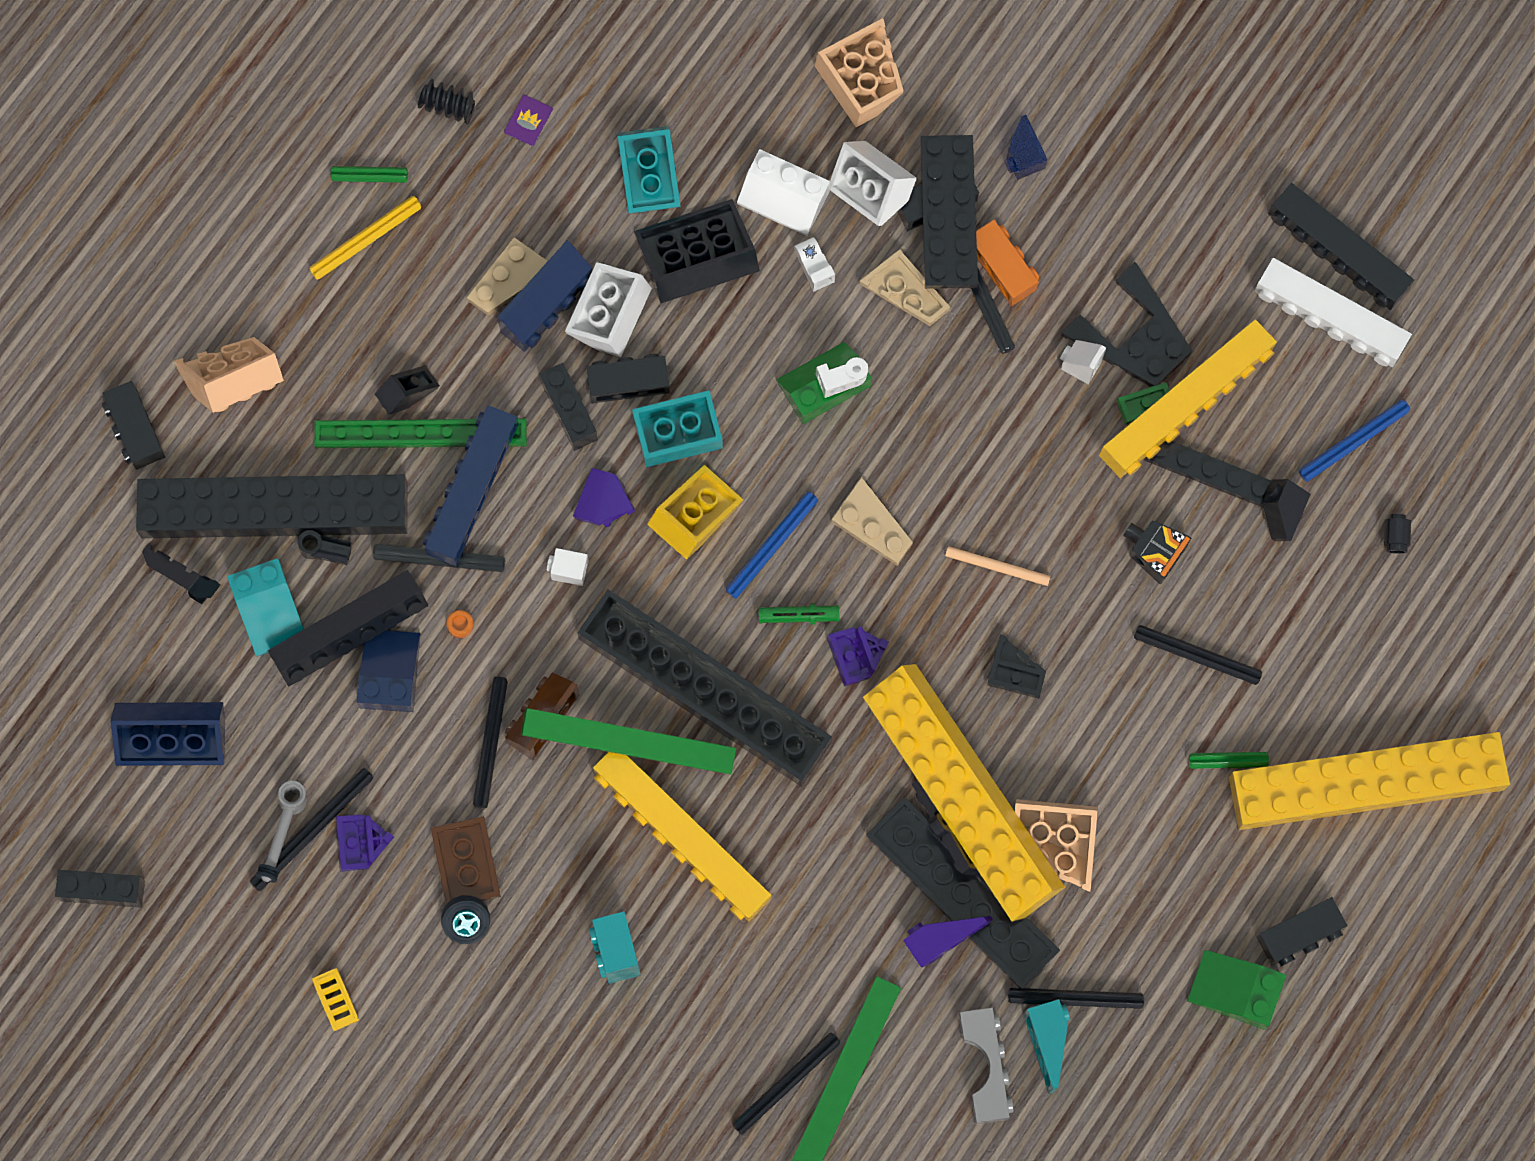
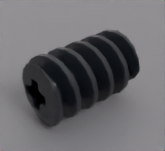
M431 78L421 91L417 108L421 109L425 104V110L431 112L435 107L436 115H441L444 111L445 117L449 119L454 114L457 122L461 121L464 117V122L467 125L473 115L475 100H473L472 91H470L467 97H464L463 88L457 94H454V85H451L445 91L444 82H441L436 88L434 87V79Z

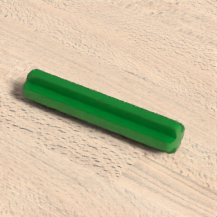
M332 166L330 176L332 181L405 183L408 180V170L406 167Z
M1267 752L1191 753L1188 763L1191 769L1267 767L1269 765V755Z

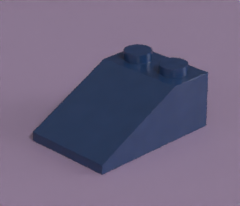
M386 630L364 643L357 692V704L360 709L414 712L421 633Z

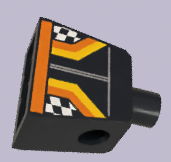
M1153 520L1145 531L1131 523L1123 535L1135 543L1130 557L1159 584H1162L1192 539L1186 534Z

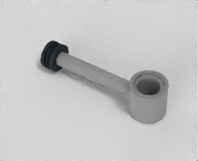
M297 781L285 782L278 791L280 807L283 811L266 863L260 864L256 873V877L265 882H277L280 870L276 868L292 816L302 812L307 804L305 788ZM291 793H296L300 796L296 802H288L285 799Z

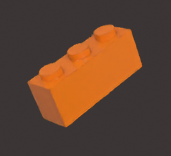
M993 220L976 231L977 260L1010 306H1013L1037 290L1039 276L1032 266L1028 267L1024 262V255L1017 245L1013 246L1011 244L1005 227L1003 225L998 226L996 221Z

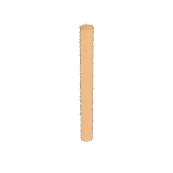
M948 546L945 555L949 558L1048 586L1051 577Z

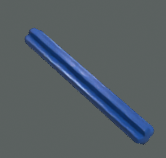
M1405 400L1398 401L1300 468L1299 474L1302 479L1308 482L1410 411Z
M806 492L729 583L726 587V592L731 597L738 598L816 505L818 499L811 492Z

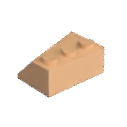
M883 18L818 52L815 68L855 127L877 117L903 93V87L896 63L893 60L891 44L886 35Z
M255 337L225 345L219 353L207 354V351L198 353V359L185 363L183 358L174 360L193 397L213 413L224 411L229 405L238 401L248 400L253 394L262 390H270L277 383L284 381L275 353Z
M1016 799L1015 813L1058 877L1090 892L1098 807Z

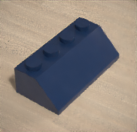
M568 240L565 241L497 317L500 332L524 352L529 347L534 348L542 337L541 333L546 328L550 329L556 324L559 319V313L573 305L576 300L575 296L581 289L584 291L592 273V267Z
M223 702L115 703L110 722L116 766L224 765L225 715Z

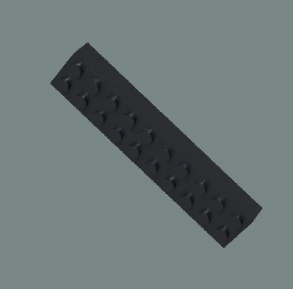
M405 474L137 479L136 531L141 539L300 536L307 530H313L319 535L407 534L408 482Z
M607 589L577 632L580 641L801 787L832 743V736L609 589Z

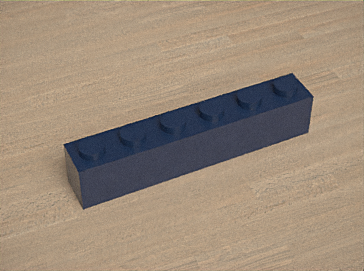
M489 405L485 412H480L475 424L478 428L475 435H470L467 440L464 460L459 459L454 472L457 476L453 483L447 485L444 493L445 503L443 507L439 506L435 512L433 521L436 523L432 531L428 530L424 537L423 545H425V551L428 556L457 566L519 425L517 416Z

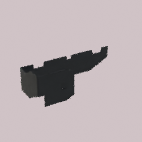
M149 544L142 551L147 566L187 589L190 598L200 604H203L206 598H211L221 586L216 580H212L207 576H201L195 571L188 573L185 571L187 568L185 565L176 560L171 562V557L159 550L153 552L151 550L152 546Z

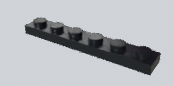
M1164 441L1159 446L1161 448L1154 457L1151 459L1145 457L1143 459L1146 462L1262 508L1266 488L1271 483L1269 479L1173 441L1170 443Z

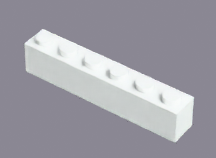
M1272 258L1254 291L1258 293L1262 300L1269 303L1274 302L1280 305L1284 312L1290 315L1296 314L1305 319L1304 321L1309 326L1314 328L1320 327L1327 331L1331 338L1349 343L1356 352L1369 354L1382 366L1389 365L1393 368L1412 335L1408 331L1275 258Z

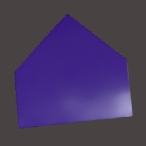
M591 468L573 517L579 521L599 526L604 524L606 527H609L612 521L626 513L630 515L636 510L630 502L625 486L618 476Z
M860 626L857 629L852 627L838 631L826 637L844 687L870 679L876 671L877 665L889 641L883 638L879 639L865 632Z
M369 815L336 816L340 872L368 869L392 841L394 836L371 820Z

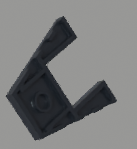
M1134 262L1117 278L1116 283L1152 318L1119 350L1081 315L1062 331L1061 336L1066 339L1069 338L1074 342L1079 340L1103 345L1106 347L1103 356L1104 361L1125 370V373L1153 387L1161 384L1192 353V350L1141 269Z

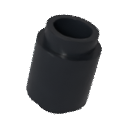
M1391 514L1389 519L1384 520V546H1386L1387 553H1408V547L1411 546V520L1406 519L1404 514Z

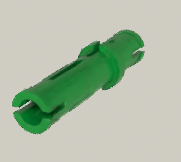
M810 603V606L759 607V624L810 622V625H816V622H840L839 605L815 606V603ZM797 613L796 616H773L774 614ZM802 613H825V615H801V614H802Z

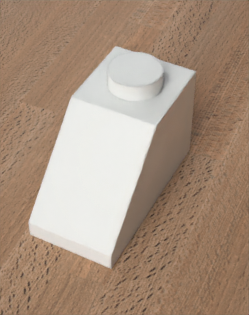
M1076 340L1072 347L1067 345L1060 359L1063 360L1061 370L1089 385L1102 362L1106 347Z

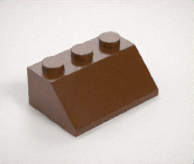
M553 672L548 678L544 676L536 687L538 692L533 699L528 698L520 710L522 715L517 721L512 720L504 732L507 734L505 737L506 742L532 761L548 740L521 736L525 708L566 715L580 696L577 684Z

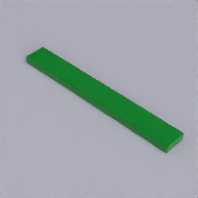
M526 418L518 419L519 425L509 447L527 446ZM477 419L315 420L314 447H465L469 436H474L478 428L475 426Z
M525 708L521 736L732 775L736 752L734 747Z
M876 976L792 1161H823L900 993L901 987Z

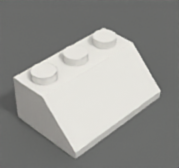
M866 141L844 142L830 180V191L876 225L882 226L908 202L916 177Z
M759 149L747 173L737 204L808 236L830 192V181Z
M596 262L565 332L600 352L621 357L650 294L651 286L641 274Z

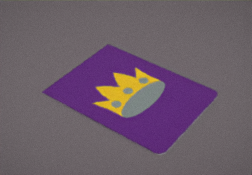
M523 95L504 133L533 146L554 108Z

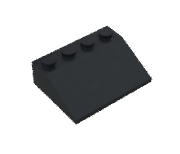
M733 199L634 231L660 304L760 271L755 247Z

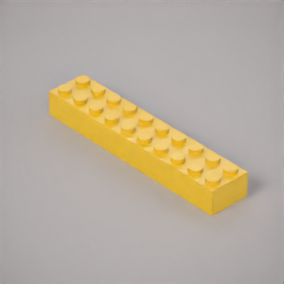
M916 664L902 665L863 696L1011 921L1026 918L1065 888Z
M1500 732L1234 771L1229 776L1238 830L1504 791L1510 786Z

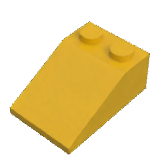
M704 465L656 509L647 525L687 560L706 542L744 499Z

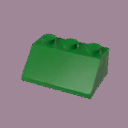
M845 342L776 379L802 425L871 387L872 377L868 372L865 382L860 386L826 398L824 397L815 374L816 367L827 363L829 370L846 365L852 358H860Z

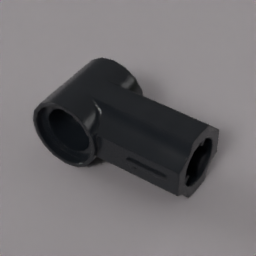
M307 530L299 536L298 547L301 555L306 559L316 558L347 565L351 554L352 542L319 535L313 530ZM307 540H315L318 543L317 547L313 550H307L303 545Z

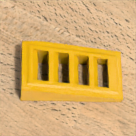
M337 968L312 978L333 1031L360 1021ZM336 979V984L324 989L322 988V984ZM340 989L342 994L327 1000L325 995ZM345 1000V1005L331 1010V1005ZM349 1010L350 1015L335 1020V1015Z

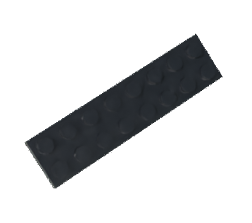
M905 797L866 834V837L951 921L983 916L992 917L993 921L968 938L1019 988L1023 989L1060 952V949L1027 917L1011 921L980 873L976 876L961 874L954 867V859L949 850L942 845L941 837L933 832L929 821Z

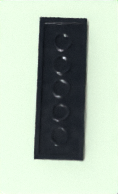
M973 135L921 136L925 289L977 288Z

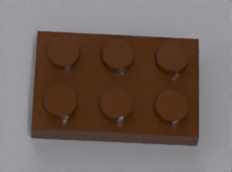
M484 816L431 828L446 904L453 898L461 895H471L479 898L481 901L501 897Z

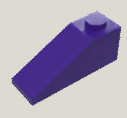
M991 916L930 923L924 926L922 923H919L907 931L909 936L903 941L922 968L933 963L993 921Z

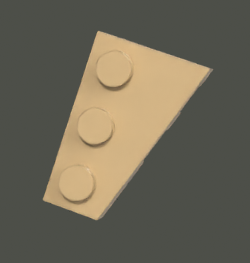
M514 237L468 295L467 301L489 316L514 299V296L519 294L546 264L547 260Z
M900 249L859 281L861 286L928 326H931L950 311V306L935 289H925L924 276Z
M861 477L833 517L832 523L898 566L913 542Z

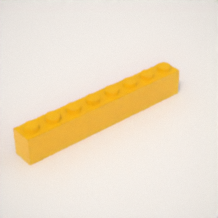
M1255 319L1104 445L1099 454L1100 458L1119 478H1122L1126 473L1132 475L1141 467L1142 464L1140 462L1145 457L1151 459L1160 451L1161 448L1159 446L1164 441L1167 443L1173 441L1180 432L1178 430L1183 425H1186V427L1192 425L1199 416L1197 414L1202 409L1205 411L1211 409L1218 400L1216 398L1221 393L1224 395L1230 393L1237 384L1235 382L1240 377L1243 379L1249 377L1255 371L1254 366L1259 361L1262 364L1268 361L1274 354L1272 350L1277 341Z
M608 752L593 767L596 774L594 777L595 781L604 789L609 787L615 793L613 798L622 807L625 808L628 805L634 811L632 816L642 826L648 824L654 830L652 836L662 845L667 843L673 849L671 854L681 864L686 861L693 868L690 872L701 883L704 880L712 886L710 892L721 902L725 899L732 906L729 910L740 921L745 918L749 922L771 900L772 895L627 755Z

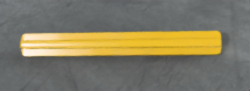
M411 196L317 261L309 268L311 274L317 280L322 278L420 210L421 204L415 196Z

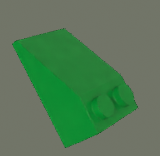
M1204 950L1187 1002L1265 1030L1270 1025L1286 974L1258 964Z

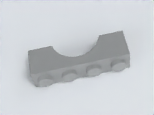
M993 1008L960 1012L958 1016L962 1042L979 1049L985 1056L989 1067L986 1084L971 1096L975 1125L1008 1120L1010 1118L1009 1113H1013V1103L1011 1096L1006 1097L1005 1085H1009L1007 1068L1002 1069L1001 1058H1005L1003 1041L998 1042L996 1031L1001 1030L999 1015L993 1013Z

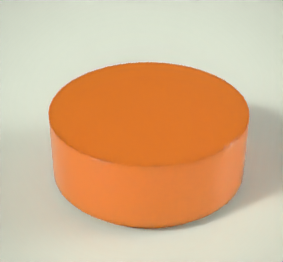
M457 610L452 612L447 618V629L452 636L465 638L473 631L474 622L468 612Z

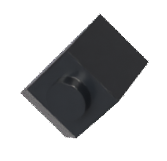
M424 365L390 375L374 395L390 415L407 410L438 389L440 385Z
M1273 479L1266 488V495L1262 502L1270 536L1274 541H1291L1311 494L1289 479Z

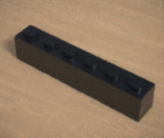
M1292 182L1272 204L1268 214L1271 215V219L1277 225L1285 226L1291 231L1292 236L1297 241L1305 242L1309 245L1317 257L1325 258L1332 264L1336 272L1352 279L1353 284L1359 290L1367 291L1372 295L1374 301L1379 306L1392 310L1413 284L1415 279Z
M406 570L267 651L289 687L313 672L324 668L339 657L348 654L365 642L372 640L384 631L395 627L410 616L419 613L429 605L412 575Z

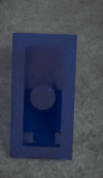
M1027 115L1021 116L1008 148L1007 159H1005L1010 174L1014 173L1017 180L1046 169L1048 160Z

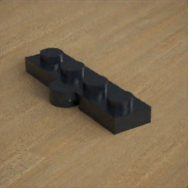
M917 779L912 783L916 791L915 796L929 814L928 820L931 829L937 836L941 837L942 845L949 850L953 857L954 867L961 874L976 876L979 871Z

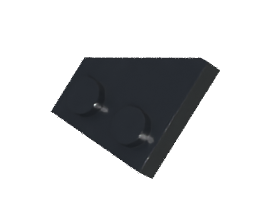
M1000 634L987 685L1039 699L1046 671L1040 665L1030 660L1029 656L1021 649H1017L1010 643L1006 636Z

